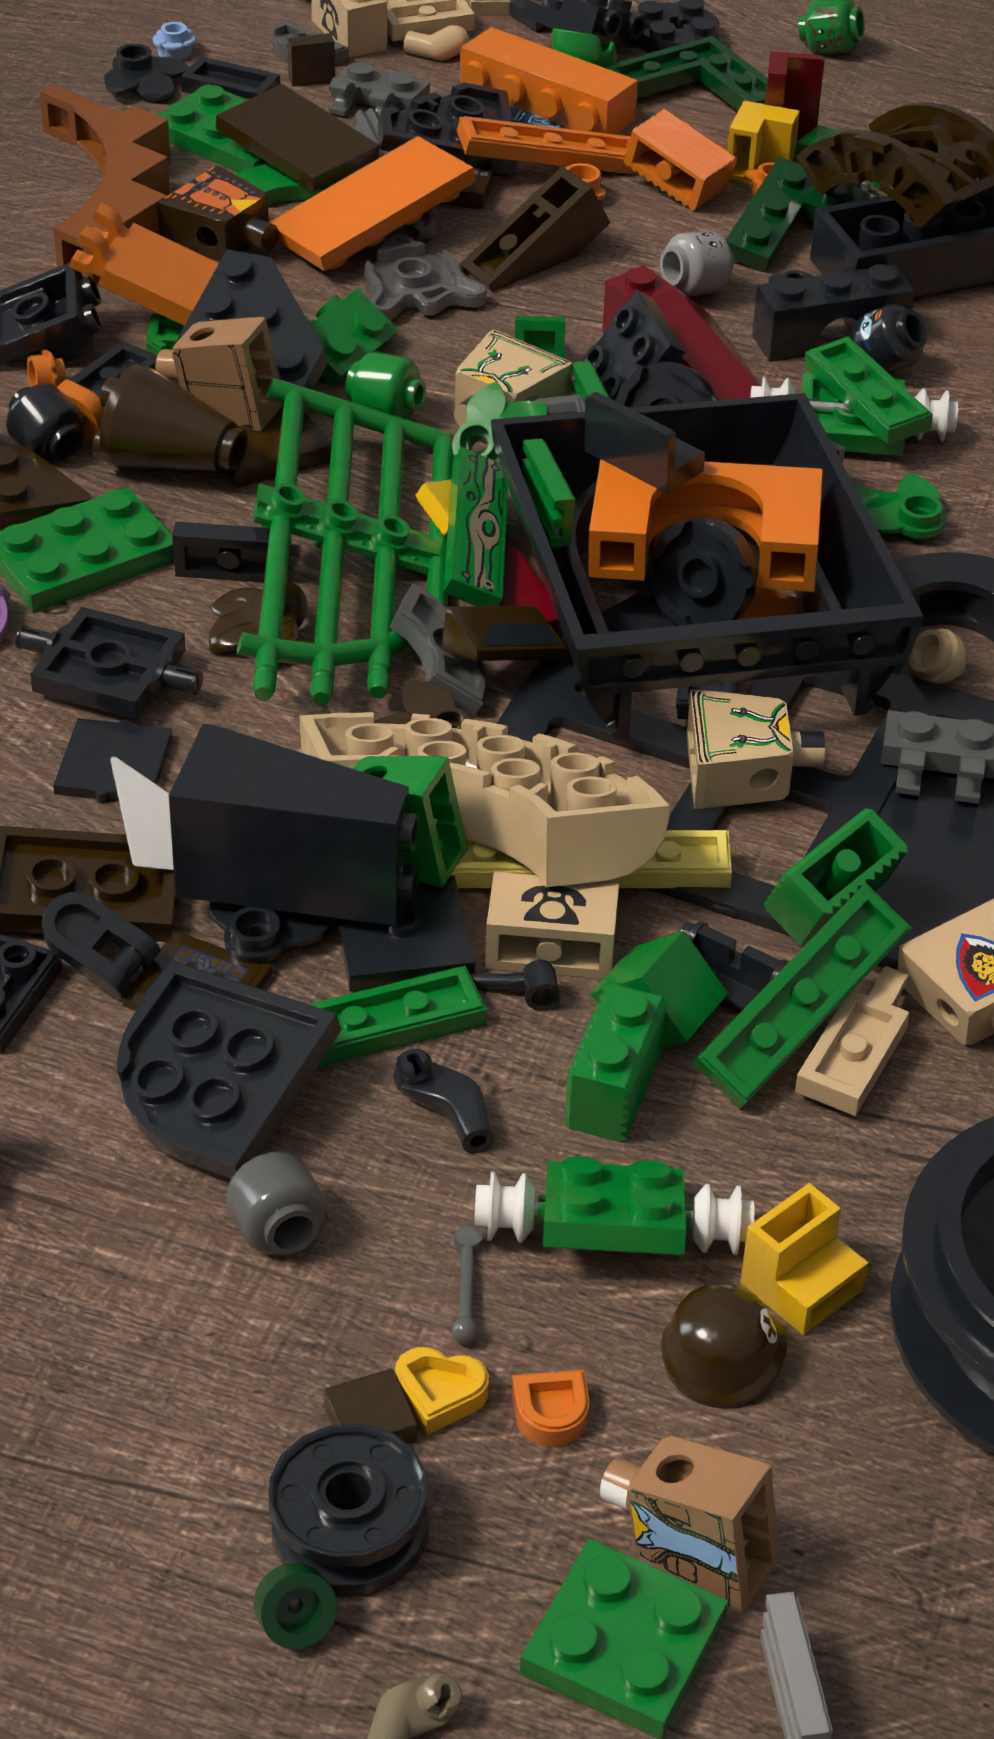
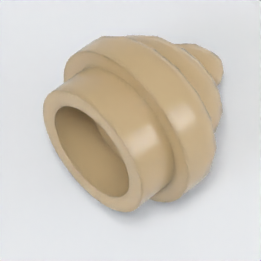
M929 629L918 635L909 656V664L919 679L939 685L946 684L955 680L964 672L967 656L966 647L957 634L947 629Z

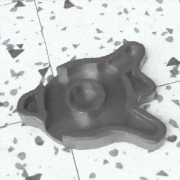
M393 234L387 236L383 240L382 247L376 252L377 261L372 264L367 260L365 264L364 285L367 293L372 297L370 301L390 321L394 320L403 310L408 309L419 310L422 314L431 316L440 313L451 305L475 308L481 307L487 302V288L482 283L465 276L461 272L460 264L451 253L443 249V259L425 254V243L415 241L408 235Z

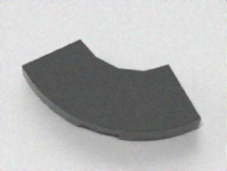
M412 583L394 616L390 628L407 640L419 655L426 673L425 681L442 686L450 691L455 707L464 710L474 718L483 705L486 694V674L483 662L446 652V649L442 648L447 607L428 591Z

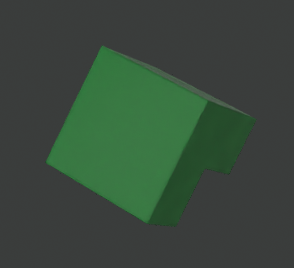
M684 930L632 947L590 993L595 1002L599 1003V995L603 994V986L612 983L662 996L668 1002L665 1008L667 1012L664 1017L666 1022L663 1027L665 1029L662 1036L664 1038L663 1048L687 1042L728 995L724 986Z

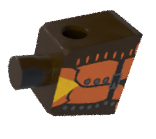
M218 165L158 201L160 236L211 260L220 262L226 249L246 252L253 247L267 253L277 243L279 230L276 225L269 223L268 198L265 192Z

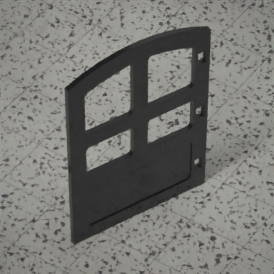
M639 593L602 612L609 632L679 626L662 612L654 598ZM565 640L562 642L567 647V657L555 660H542L518 688L498 721V724L508 726L509 736L532 743L533 737L539 733L548 735L554 728H564L690 769L686 736L687 727L631 710L629 739L615 740L609 734L606 725L601 721L592 706H590L586 695L578 693L583 686ZM833 672L755 680L746 694L779 698L787 704L788 712L802 689L806 687H817L844 696ZM892 673L872 698L875 706L882 707L887 711L906 713L916 711L929 716L959 720L977 719L994 724V701L903 673L899 675ZM886 713L857 766L850 775L839 776L813 767H792L789 795L784 799L828 814L806 855L865 808L872 809L907 844V855L885 885L879 887L876 891L912 927L877 965L882 968L888 966L898 970L900 945L994 899V779L983 778L979 804L955 801L957 774L923 770L919 796L895 793L898 766L881 764L887 719ZM690 782L669 815L667 830H717L731 806L694 809L692 783ZM732 872L731 888H647L790 936L766 911L764 902L768 900L767 897L771 895L775 885Z

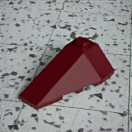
M643 265L632 268L626 273L605 281L602 332L605 333L613 322L616 312L628 302L637 289L653 298L685 350V354L678 363L697 370L710 384L716 400L750 398L751 387L761 386L711 315L652 270Z

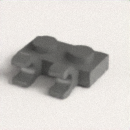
M366 62L350 63L331 79L329 91H331V96L336 97V99L330 105L329 113L347 117L358 103L375 107L379 116L381 110L392 106L402 111L410 107L411 100L430 94V82L415 79L413 75L406 72L391 73L375 69L372 64Z
M888 710L881 764L898 766L895 793L919 796L923 770L957 774L955 801L979 804L983 778L994 779V724L977 719L959 720L929 716L916 711L906 713Z

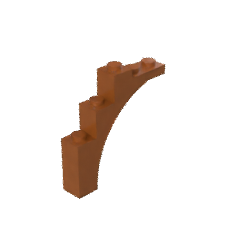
M53 84L41 90L40 102L43 132L80 148L93 160L103 174V178L91 198L76 213L53 228L57 267L70 263L77 250L93 255L90 249L78 244L77 241L85 226L96 227L108 232L103 224L93 220L95 211L101 203L116 210L122 217L124 226L127 229H130L132 224L135 223L160 235L158 201L170 195L168 162L171 161L168 119L134 105L123 112H118ZM81 272L84 278L91 276L96 284L99 283V276L93 273Z

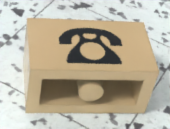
M312 0V21L324 34L331 33L335 42L348 47L349 58L387 50L386 0Z
M494 872L486 924L485 969L523 972L527 964L541 959L552 964L556 970V975L603 979L612 970L619 882L601 881L546 887L537 875Z

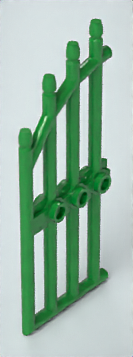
M272 378L267 398L283 402L284 407L275 487L259 484L253 510V523L260 524L262 528H270L259 633L257 635L242 632L237 647V654L256 658L253 690L255 697L261 701L271 699L276 690L279 662L312 666L310 694L313 702L320 706L328 704L333 695L335 666L368 662L367 687L369 693L373 698L381 699L386 696L390 687L392 655L410 646L407 640L390 628L394 619L397 566L426 574L427 591L448 608V595L443 593L447 535L444 536L431 518L429 534L410 529L409 525L400 518L404 440L433 449L432 482L445 481L452 478L454 458L452 443L454 434ZM304 409L334 418L327 503L305 497L303 491L296 487ZM354 425L384 434L378 519L358 513L357 509L348 502ZM292 534L313 540L314 544L322 550L314 643L281 639ZM344 550L365 556L367 561L375 566L370 638L337 643Z

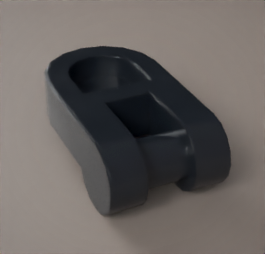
M69 892L57 896L47 905L43 913L42 930L47 947L56 956L90 978L101 991L116 1000H121L133 986L131 977L140 966L148 967L161 951L159 945L148 934L94 897L84 893ZM108 939L121 948L112 961L98 953Z

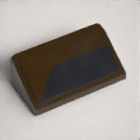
M451 606L445 612L442 648L446 649V652L475 661L555 660L567 657V647L544 615L533 606Z

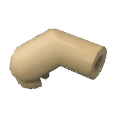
M450 25L431 35L409 31L404 39V51L438 61H446L460 54V47L469 42L470 37L463 27Z

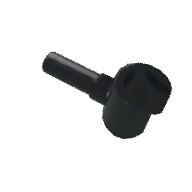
M538 959L530 962L524 967L523 973H471V978L478 989L524 991L525 1001L532 1009L547 1011L554 1009L560 1003L556 970L546 960Z

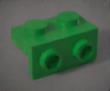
M359 288L342 300L337 295L330 298L316 313L317 319L313 322L306 317L324 348L328 361L321 376L332 387L347 377L351 366L356 361H360L362 357L370 352H379L399 332L398 328Z

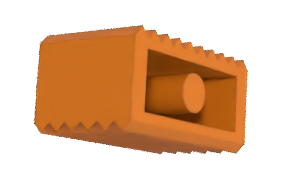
M663 108L660 113L657 112L655 117L652 115L650 120L647 119L644 124L641 123L639 127L636 126L627 147L624 163L626 167L631 166L633 172L638 171L640 177L645 176L647 182L652 181L654 187L660 186L661 191H667L668 196L674 195L676 201L681 200L683 206L688 205L690 211H694L727 189L737 158L730 154L723 146L715 144L693 129L687 122L680 120Z

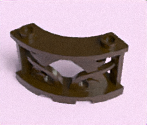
M934 102L910 103L894 108L873 120L869 124L870 131L851 130L839 132L816 141L795 156L820 196L833 191L841 184L862 183L864 181L880 184V191L890 196L906 210L919 229L934 223L942 216L990 194H994V132L973 116L954 107ZM949 184H952L957 191L954 192Z

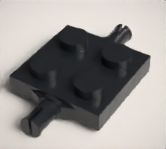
M81 607L72 620L57 631L49 633L22 625L16 634L15 645L17 649L43 654V658L30 673L32 692L138 719L154 695L161 691V689L168 687L191 693L195 696L202 686L203 673L201 671L176 666L186 651L185 633Z

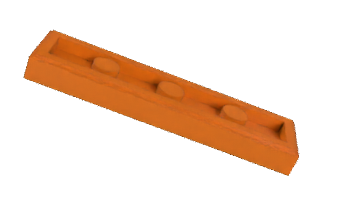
M466 116L460 117L457 133L465 155L566 167L571 164L586 163L597 167L600 171L639 175L638 171L633 172L631 166L626 167L624 163L630 136Z

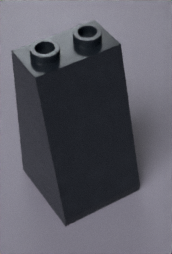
M202 724L169 794L175 897L396 926L404 902H414L419 882V866L417 864H409V851L413 852L415 850L419 831V815L409 813V787L226 728Z

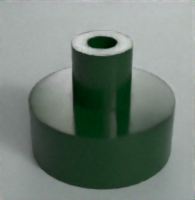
M287 1563L270 1571L258 1585L254 1596V1613L258 1623L274 1643L287 1649H303L316 1644L330 1631L337 1614V1600L331 1586L315 1568L303 1563Z

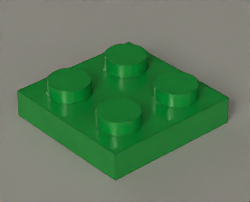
M588 1539L521 1655L519 1674L655 1738L663 1739L726 1618L728 1600L592 1539Z

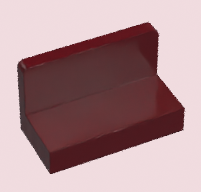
M770 51L765 104L799 110L796 140H801L818 126L825 58L822 55Z

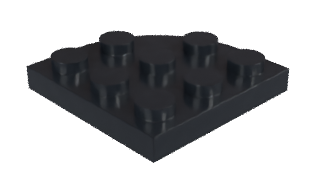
M171 961L137 1008L123 1034L117 1060V1073L121 1080L123 1097L138 1129L158 1149L185 1163L232 1178L243 1164L260 1155L342 1029L337 1013Z

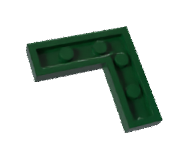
M713 36L603 66V68L638 80L637 101L642 100L647 95L661 91L677 90L682 85L700 81L738 111L743 101L765 104L767 77Z
M778 157L726 238V242L733 253L735 261L766 272L800 216L814 221L816 208L877 198L879 196L849 184H841L833 191L820 196L799 163Z

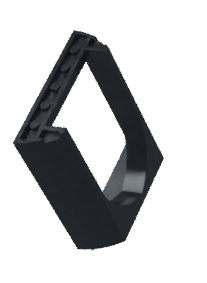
M805 393L630 408L672 429L676 433L677 439L705 452L704 462L822 469L814 592L794 591L797 598L803 599L802 609L804 613L618 632L608 631L579 557L585 546L589 543V528L601 460L585 451V412L491 419L492 438L499 464L587 700L615 740L629 739L633 692L833 672L853 715L856 716L868 714L875 706L872 698L888 680L892 673L899 675L918 637L923 614ZM543 439L546 442L575 498L572 541L569 546L550 548L524 480L526 476L522 470V459H527L523 451L524 440ZM732 526L741 534H743V536L746 539L750 540L758 546L756 541L748 533L735 526Z

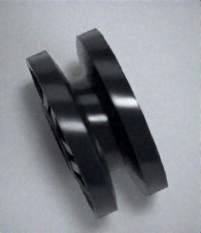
M362 1423L330 1425L302 1436L281 1454L269 1478V1513L272 1520L273 1547L282 1565L287 1563H303L315 1568L331 1586L335 1596L368 1595L397 1583L418 1563L429 1539L426 1471L414 1449L392 1432ZM345 1508H356L353 1510H342Z

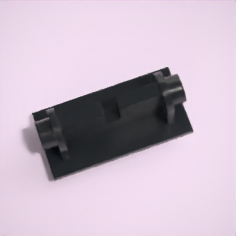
M687 921L680 929V931L684 930L728 992V995L722 1001L741 1011L789 962L785 959L781 961L749 945L740 953L736 951V939L710 928L709 924L703 921H699L696 924Z

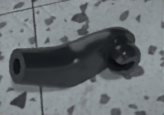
M410 1049L400 1054L397 1058L396 1069L393 1074L394 1084L397 1089L406 1097L446 1117L454 1126L462 1147L467 1153H480L489 1149L494 1143V1133L479 1085L470 1077L432 1062L431 1056L424 1050Z

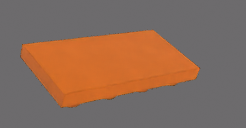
M417 136L269 223L278 227L279 236L277 241L323 271L341 267L348 257L365 247H372L381 243L385 236L403 225L417 222L421 219L423 213L440 203L456 199L460 191L476 182L474 169L467 163Z

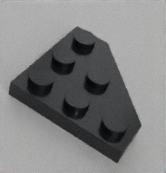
M463 82L452 86L451 94L442 97L434 92L411 100L408 109L400 111L392 106L381 110L377 125L379 149L389 153L419 136L473 168L494 170V175L502 173L514 176L518 161L465 155L457 133L460 117L463 116L512 122L508 92Z
M226 249L175 344L193 324L198 322L265 317L279 380L314 390L328 363L324 348L273 259L267 256Z

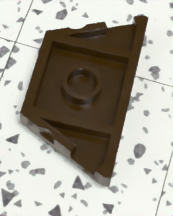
M25 445L15 447L0 446V530H4L6 527L14 524H21L48 515L57 509L71 507L92 499L90 493Z

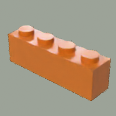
M493 27L488 28L460 47V83L465 82L505 90L508 92L509 104L514 108L555 122L569 129L614 135L635 121L638 80Z

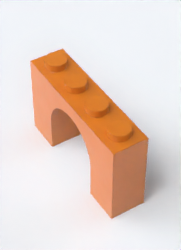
M600 460L589 528L588 577L644 581L648 550L652 539L661 530L676 523L707 516L726 521L728 524L745 531L756 541L760 550L757 588L814 592L822 469L704 462V471L666 494L619 468Z

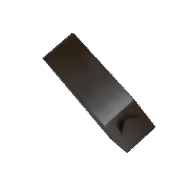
M562 166L464 259L460 266L466 273L492 292L577 256L611 222L592 186Z

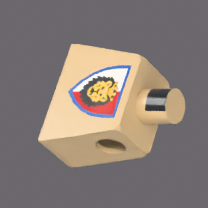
M994 899L899 946L898 971L909 974V980L904 989L963 1045L972 1046L994 1034Z

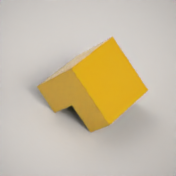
M743 101L729 127L727 151L737 158L730 180L748 183L743 179L746 170H758L759 165L762 163L776 162L778 157L794 162L799 110Z
M810 1183L748 1226L740 1282L803 1336L864 1290L868 1262L837 1237L841 1208Z

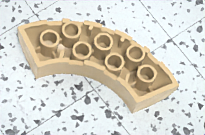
M374 712L300 715L302 753L353 769L360 759L367 756L448 757L466 839L489 846L513 857L536 874L546 887L608 881L629 875L651 860L664 841L669 821L670 805L638 775L628 777L627 780L615 773V761L604 756L596 758L589 754L577 753V745L539 733L533 737L532 743L509 736L508 726L471 719H464L461 723V729L452 728V725L445 720L430 718V715L412 714L411 721L407 724L374 723Z

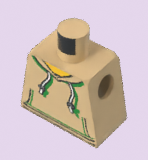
M491 330L457 369L455 375V421L460 427L465 424L466 408L470 398L475 392L495 381L502 387L507 403L571 395L572 362L496 330Z
M690 689L686 736L694 809L782 800L789 795L792 767H823L825 759L824 732L790 731L787 704L779 698Z

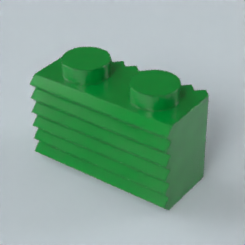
M865 808L782 874L783 877L779 879V883L775 885V889L767 897L768 900L764 902L765 909L801 947H804L865 883L875 892L879 887H883L907 855V844L872 809Z
M612 983L603 986V994L599 995V1003L595 1004V1012L591 1014V1021L588 1022L587 1030L584 1031L583 1040H580L579 1049L576 1050L575 1058L572 1059L571 1067L568 1068L565 1124L569 1129L617 1142L627 1140L663 1050L662 1043L664 1038L662 1036L665 1031L663 1028L666 1022L664 1017L667 1012L665 1008L668 1002L662 996Z

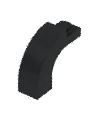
M941 552L921 554L895 561L923 614L921 627L931 625L963 627L982 634L994 642V558L969 553Z

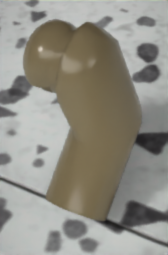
M434 1673L433 1675L415 1678L389 1689L378 1703L366 1739H412L441 1727L450 1721L453 1714L460 1708L462 1703L461 1687L452 1676L445 1673Z

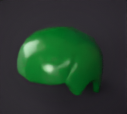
M557 28L553 29L551 49L600 67L616 63L617 51L614 42H610L609 46L602 45L598 36Z

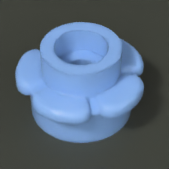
M168 22L163 24L161 29L153 36V43L157 46L160 57L170 56L183 60L192 55V46L196 43V37L190 29H187L185 24Z

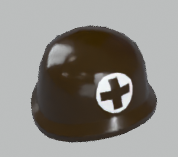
M728 1283L706 1284L691 1291L676 1308L671 1322L663 1331L661 1341L662 1358L670 1380L685 1396L709 1407L721 1409L736 1408L748 1404L759 1397L776 1380L786 1359L787 1336L783 1325L768 1312L765 1305L754 1293L742 1286Z

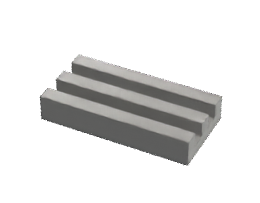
M794 1592L767 1595L765 1602L767 1612H764L763 1615L764 1629H761L760 1640L784 1738L831 1739L833 1730L799 1599L795 1597Z

